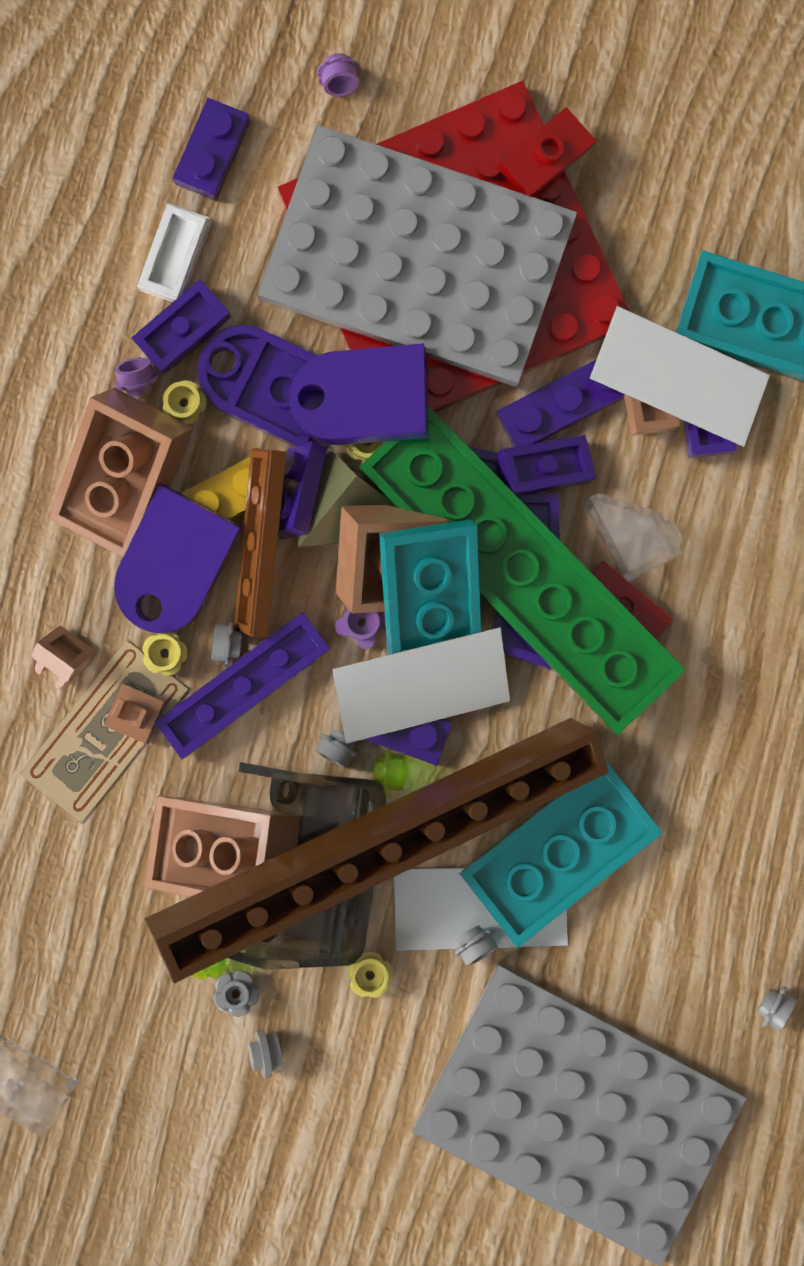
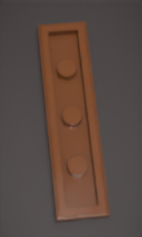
M252 448L250 456L234 621L235 630L252 637H268L286 451Z

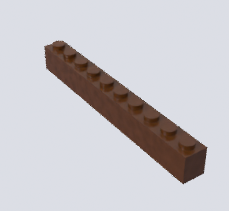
M569 718L144 918L173 983L175 984L609 773L597 732L573 718Z

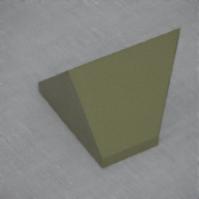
M328 448L309 531L306 535L298 536V547L339 544L341 506H396L365 476L332 448Z

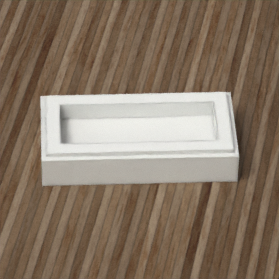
M167 203L137 284L139 291L174 302L188 289L211 226L210 217Z

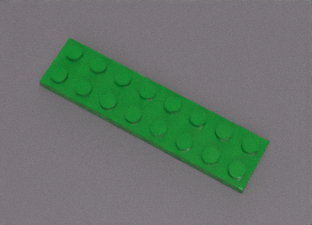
M428 406L429 438L385 441L359 466L360 470L397 508L445 518L448 523L472 520L477 525L480 595L614 734L619 735L686 670Z

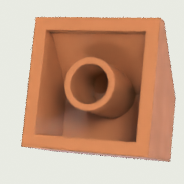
M389 505L341 506L336 594L351 613L385 612L379 533L448 523L445 518Z

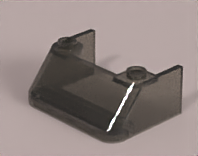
M240 762L238 772L271 778L269 795L271 804L276 811L301 816L297 846L386 805L385 789L377 780L283 766ZM374 887L228 957V959L264 970L352 965L361 957L365 948Z

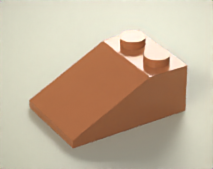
M116 388L90 397L49 519L123 557L158 485L165 484L169 486L174 478L194 428Z
M157 796L144 888L186 897L200 893L297 847L301 816L255 808Z

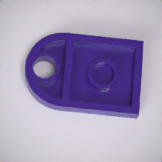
M233 326L214 335L203 348L198 362L200 386L210 403L224 414L290 446L295 447L312 440L300 428L291 413L289 392L297 372L317 355L254 326ZM222 351L231 352L236 356L234 368L227 373H218L211 366L213 357ZM319 390L309 392L303 399V408L307 410L318 408L324 401L325 393Z
M424 343L333 351L312 358L297 372L290 387L289 405L295 421L310 438L329 445L429 438L427 353ZM319 390L325 393L324 401L318 408L313 410L303 408V399L309 392Z
M159 484L116 572L114 582L115 597L122 613L138 628L153 633H168L190 624L204 608L244 527L165 484ZM147 594L156 596L162 604V612L157 619H150L142 612L141 602Z

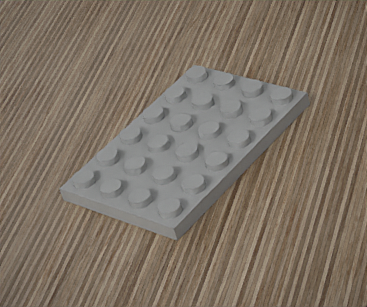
M317 125L257 296L260 301L393 346L424 343L427 357L517 387L577 212Z
M497 963L412 1127V1133L652 1263L662 1266L747 1098L739 1091Z

